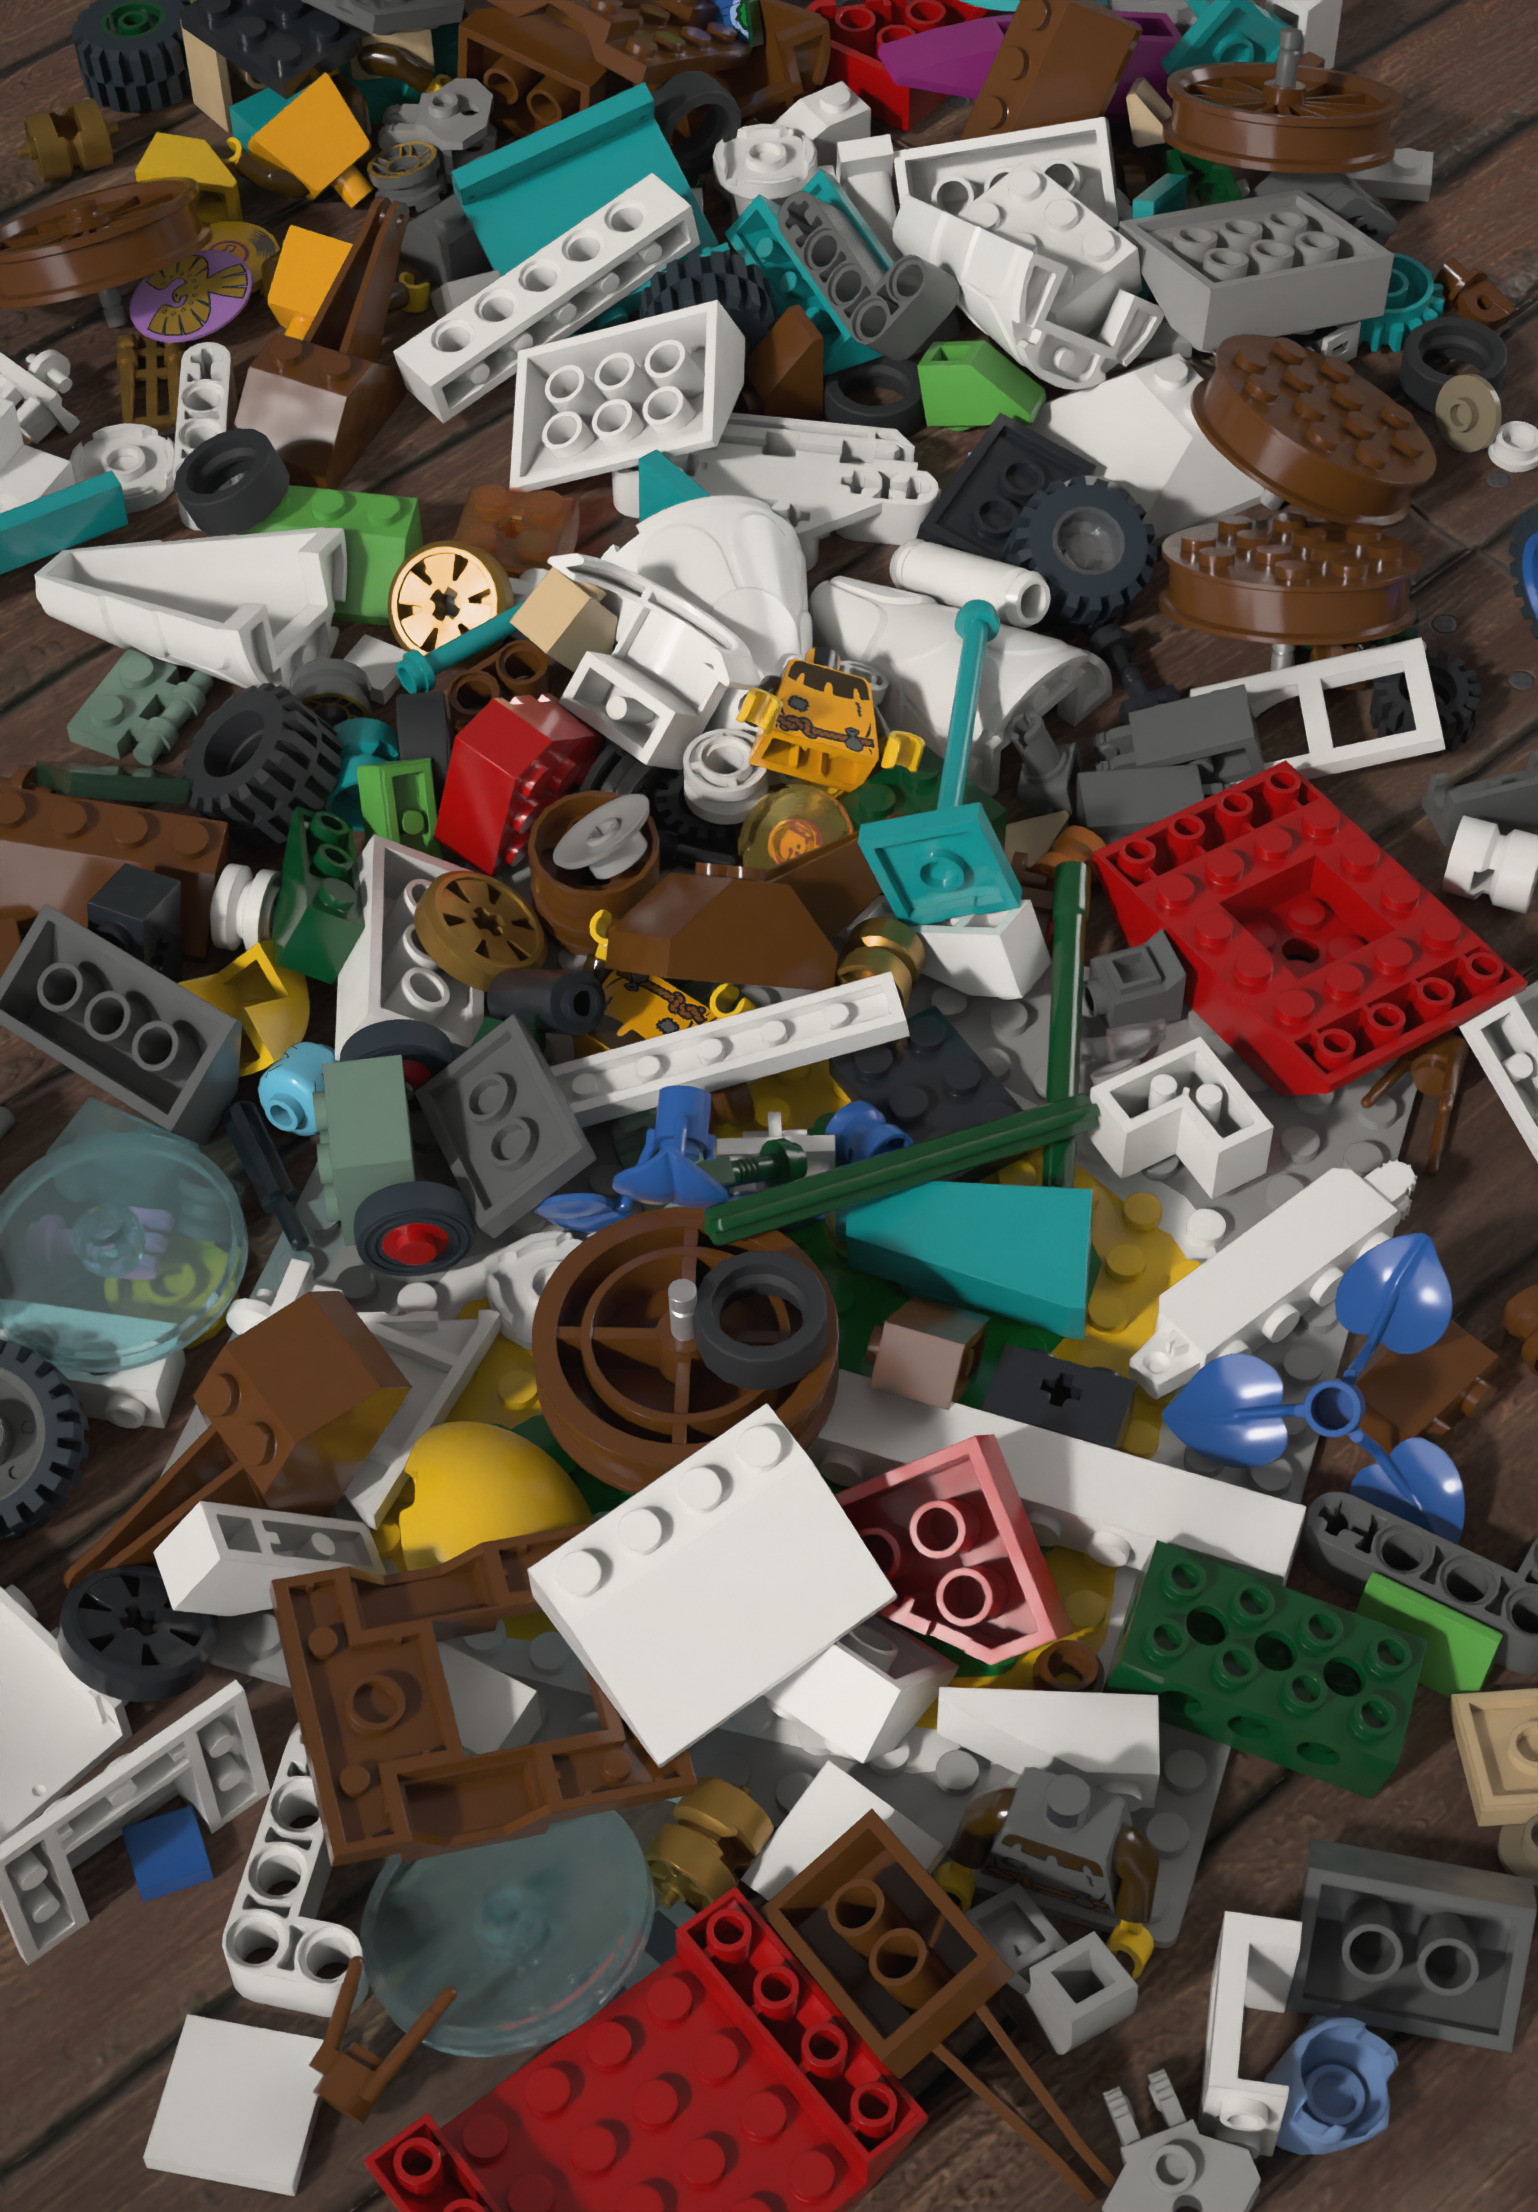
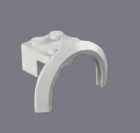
M578 553L549 557L547 563L572 580L602 587L639 603L611 655L586 651L559 704L645 765L682 770L685 750L695 738L703 733L727 688L731 687L749 691L751 688H758L760 686L761 679L749 648L727 627L695 605L630 570L599 558Z

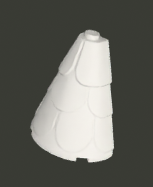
M906 194L894 221L892 236L896 248L904 256L910 254L917 255L951 273L959 284V298L956 305L981 331L991 336L1020 365L1027 367L1040 379L1056 387L1076 390L1092 387L1106 381V372L1118 363L1128 366L1153 337L1164 317L1160 306L1119 289L1106 320L1084 336L1045 320L1068 269L1067 266L1021 247Z
M736 495L709 496L686 501L664 509L636 525L640 534L621 549L613 544L601 557L602 560L630 570L666 588L727 627L749 648L761 680L768 675L780 676L788 660L796 658L804 660L805 654L810 649H813V625L811 615L808 613L806 558L790 521L786 516L781 517L772 512L769 504L766 502ZM600 587L607 593L600 603L618 617L615 640L619 642L639 603ZM728 687L705 727L703 734L716 729H736L756 737L759 727L749 726L745 722L740 723L735 720L739 713V701L748 690ZM768 769L769 786L782 783L792 784L803 780Z
M318 527L246 535L231 534L228 536L222 535L167 542L154 540L62 550L34 575L36 580V596L42 604L44 611L50 617L127 650L135 647L152 657L172 664L190 667L245 689L253 685L258 688L263 683H272L276 687L281 685L289 691L290 678L299 667L310 661L330 658L340 630L337 627L331 626L333 613L335 612L334 605L335 602H345L347 590V551L344 528Z
M836 576L830 581L820 583L814 589L809 599V609L813 625V643L815 646L826 647L836 651L840 656V661L851 660L872 666L887 677L889 684L882 703L875 706L880 710L891 732L905 731L921 737L925 741L926 746L944 759L963 639L955 630V619L960 608L939 605L934 598L844 576ZM1000 623L997 636L986 643L967 778L992 797L998 792L1001 750L1011 743L1006 735L1008 723L1015 716L1024 712L1027 720L1032 725L1029 718L1030 711H1035L1042 717L1058 703L1057 715L1071 725L1076 726L1112 695V677L1107 664L1093 653L1067 645L1062 640Z

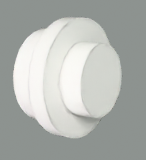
M1512 421L1500 426L1496 438L1488 446V455L1492 462L1509 472H1524L1538 466V429L1529 423Z

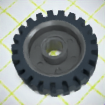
M0 1339V1540L15 1541L26 1537V1530L30 1528L39 1530L51 1521L48 1515L54 1509L62 1511L71 1500L66 1494L71 1485L78 1488L84 1474L79 1470L81 1460L88 1461L89 1445L84 1441V1433L89 1432L87 1417L80 1409L83 1403L77 1391L71 1387L70 1381L64 1374L37 1352L16 1342L4 1341Z

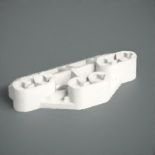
M731 412L716 447L668 458L711 496L736 495L758 499L768 503L772 512L781 517L786 516L800 541L801 550L806 558L807 571L813 568L819 559V540L830 536L832 531H836L843 538L854 541L903 545L910 540L916 539L921 523L941 496V489L938 488L935 478L927 471L918 470V462H914L915 446L897 429ZM639 465L612 471L613 504L615 508L625 516L639 518Z

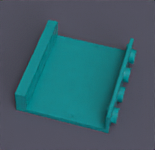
M645 82L451 171L454 193L493 270H499L500 277L651 173L655 174L692 207L701 244L678 259V261L688 260V254L699 252L700 257L710 256L711 251L723 252L724 258H730V248L727 242L719 245L654 118V99ZM665 268V269H664L663 271H661V272H663V273L667 272V268ZM650 280L567 338L624 324L628 320V315L639 311V306L642 305V292L644 287H651Z

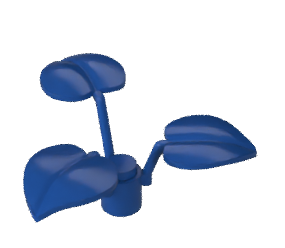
M674 1085L663 1087L659 1090L655 1129L647 1130L646 1143L637 1165L618 1173L613 1178L612 1188L621 1196L610 1200L607 1197L594 1193L556 1195L547 1197L529 1212L562 1228L594 1234L616 1221L635 1215L628 1211L632 1208L635 1201L657 1205L670 1203L688 1208L704 1209L755 1192L733 1195L695 1164L699 1160L700 1152L703 1153L704 1160L716 1158V1136L708 1134L712 1095L697 1087ZM826 1214L775 1230L781 1233L800 1230L826 1218Z
M1424 1233L1407 1234L1386 1240L1359 1257L1342 1277L1335 1298L1336 1317L1339 1323L1348 1331L1369 1335L1358 1355L1344 1372L1342 1379H1331L1317 1384L1309 1391L1305 1402L1302 1404H1281L1284 1396V1384L1278 1372L1270 1364L1257 1356L1245 1353L1224 1355L1202 1367L1180 1394L1163 1410L1162 1418L1166 1425L1186 1446L1196 1453L1221 1465L1242 1469L1266 1465L1283 1454L1288 1444V1430L1282 1417H1305L1307 1423L1315 1432L1326 1437H1339L1347 1434L1353 1442L1359 1444L1377 1461V1464L1369 1465L1356 1474L1351 1483L1349 1494L1458 1545L1465 1521V1495L1460 1473L1455 1463L1437 1444L1421 1437H1412L1402 1441L1388 1456L1385 1450L1359 1426L1365 1416L1366 1403L1362 1392L1355 1385L1359 1375L1375 1353L1380 1341L1395 1353L1413 1354L1434 1345L1445 1333L1452 1316L1453 1300L1451 1287L1438 1258L1433 1240Z

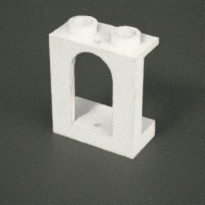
M1225 1911L1211 1978L1197 2130L1201 2135L1248 2149L1252 2159L1257 2158L1259 2155L1272 2157L1288 2100L1289 2086L1238 2079L1243 2010L1246 2007L1284 2013L1300 1952L1302 1922Z

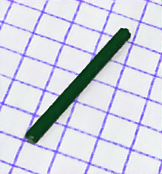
M1080 1093L709 1206L704 1211L705 1222L702 1223L703 1230L706 1235H709L714 1245L723 1246L1090 1132L1098 1126L1097 1116L1101 1114L1097 1103L1092 1104L1088 1094Z

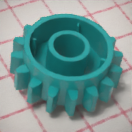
M1391 252L1394 254L1384 316L1360 320L1361 327L1358 345L1363 341L1370 342L1372 352H1378L1381 344H1389L1394 352H1400L1401 343L1405 342L1414 328L1428 320L1438 319L1442 316L1444 299L1441 298L1443 292L1442 284L1433 283L1434 273L1431 270L1428 271L1417 260L1406 255Z

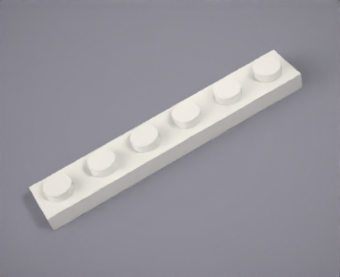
M890 971L551 1066L550 1069L580 1127L583 1128L657 1107L659 1090L663 1087L683 1085L711 1092L908 1037L910 1033L894 978Z

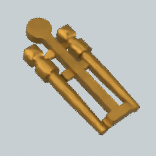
M137 330L139 343L146 347L138 350V341L134 334L119 335L117 339V369L120 372L123 423L147 425L157 429L158 432L167 431V427L172 425L176 426L181 360L185 352V342H160L144 336ZM163 343L165 345V348L158 347ZM164 356L166 368H158V358ZM138 357L146 359V369L138 370ZM135 379L136 381H146V417L133 418ZM168 379L170 415L159 416L158 380Z

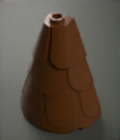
M759 0L764 44L752 48L746 66L707 73L735 99L741 111V128L756 124H773L799 99L811 95L816 85H823L830 60L831 35L829 22L822 18L819 13L780 0ZM663 82L646 86L652 94ZM709 104L696 107L682 117L674 128L669 143L675 145L693 135L704 122Z

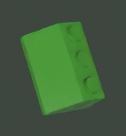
M292 485L288 486V491L280 505L267 518L245 531L238 532V535L318 527L344 528L347 551L345 602H335V612L333 613L332 620L390 626L387 607L388 595L397 570L413 552L423 547L418 498Z

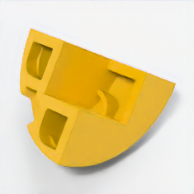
M273 939L258 942L219 973L178 983L242 1023L239 1077L250 1075L272 1066L281 1059L283 1054L293 1044L301 1043L305 1036L310 1014L306 977L304 974L275 964Z
M468 1421L434 1425L418 1438L406 1461L404 1471L412 1477L415 1484L413 1505L402 1510L399 1514L401 1543L407 1571L439 1566L482 1542L589 1524L595 1521L578 1487L551 1456L528 1439L495 1425Z

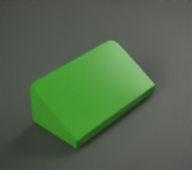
M431 758L359 765L357 767L366 845L375 834L443 860L441 843L434 839L438 814Z
M1372 1572L1355 1612L1358 1615L1428 1640L1418 1683L1448 1698L1451 1697V1694L1482 1691L1493 1670L1503 1638L1501 1632Z

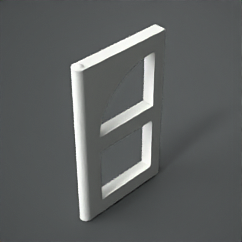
M1422 637L1190 689L1189 698L1245 684L1255 718L1269 707L1288 698L1299 696L1310 753L1264 763L1265 770L1286 760L1303 777L1309 780L1445 750L1425 655L1427 646ZM1405 672L1416 730L1334 748L1323 690Z

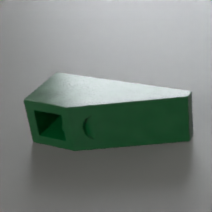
M296 806L290 822L272 928L275 964L333 985L365 928L353 828L340 817L330 812L318 811L316 813Z

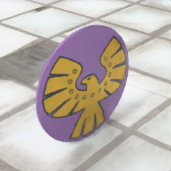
M219 250L198 251L172 266L146 276L140 282L131 298L130 317L134 326L141 334L156 341L178 343L202 338L227 325L243 310L252 293V274L247 264L231 253Z

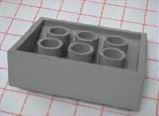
M1300 189L1120 221L1119 233L1138 248L1140 272L1171 328L1192 343V346L1199 351L1215 353L1225 339L1235 335L1255 334L1268 337L1292 333L1307 335L1313 333L1318 328L1333 325L1353 326L1358 324L1360 320L1384 316L1394 254Z

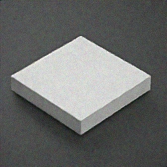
M828 1760L741 1880L770 1901L871 1809L879 1815L930 1875L948 1849Z
M187 2014L143 2156L146 2167L295 2196L322 2099L316 2096L313 2090L323 2075L312 2069L309 2064L322 2045L323 2039Z

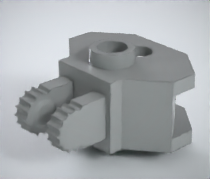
M456 78L434 93H422L420 104H403L402 106L391 104V107H387L383 114L382 124H384V127L382 126V129L379 131L377 142L380 144L379 148L385 150L407 142H426L432 144L437 149L440 159L438 170L444 174L447 184H453L451 171L492 153L496 149L497 129L489 122L494 106L493 94L477 79ZM466 111H476L477 113H467ZM471 147L481 148V150L477 152L466 151Z
M1165 2069L1148 2075L1150 2081L1148 2088L1157 2110L1161 2111L1168 2129L1142 2140L1135 2125L1136 2117L1130 2101L1126 2095L1122 2094L1120 2087L1103 2093L1123 2145L1120 2150L1124 2168L1106 2199L1102 2212H1176L1185 2206L1194 2207L1199 2212H1250L1260 2193L1259 2185L1261 2179L1249 2150L1199 2134L1194 2120L1186 2121Z

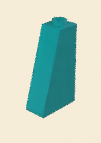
M929 1181L836 1210L835 1240L846 1242L849 1267L1070 1339H1085L1092 1233V1189Z

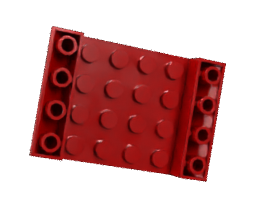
M735 1886L676 1929V1955L443 2127L439 2128L427 2112L363 2159L365 2167L399 2212H845L862 2199L928 2122V2115L893 2073L880 2061L856 2029Z

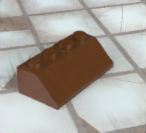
M1020 0L959 141L1103 117L1143 30L1095 0Z
M0 785V920L16 916L20 933L27 934L46 903L88 928L87 902L127 863L181 881L182 960L207 963L212 942L210 924L212 897L223 870L231 863L228 822Z

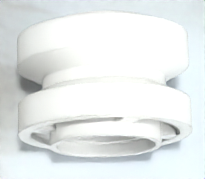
M716 729L701 734L688 745L683 757L684 796L688 807L695 815L711 823L736 824L751 819L764 808L769 794L768 769L748 764L749 755L755 740L753 735L736 729Z
M231 863L225 867L214 890L210 909L211 936L216 948L235 951L244 940L247 951L258 942L273 939L272 928L281 872L262 869L253 878L252 871L248 866Z

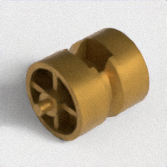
M94 98L65 105L61 115L56 114L52 109L23 116L27 140H25L26 146L17 148L19 158L30 157L43 183L71 176L73 167L77 165L86 172L113 164L110 135L119 133V128L116 122L107 124Z
M875 917L858 923L851 930L837 961L834 987L891 971L903 1011H905L911 992L925 964V950L920 938L907 925L891 918Z
M708 1775L696 1777L698 1784L694 1793L683 1796L674 1808L673 1815L678 1823L662 1825L637 1860L641 1874L662 1895L659 1903L667 1909H671L675 1902L678 1901L687 1904L697 1914L738 1885L739 1879L734 1870L748 1869L774 1833L771 1820L764 1810L750 1798L752 1792L747 1787L740 1785L739 1788H736L724 1780Z

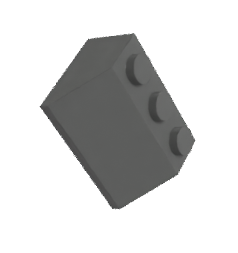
M1310 1838L1296 1920L1302 1922L1300 1952L1285 2010L1311 2015L1319 2014L1326 2017L1354 2018L1366 2023L1368 2026L1512 2053L1537 1914L1533 1879Z

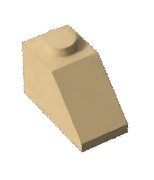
M552 567L509 622L546 654L575 673L586 651L607 655L612 654L618 617L600 603L607 594L600 587L574 581L555 567Z

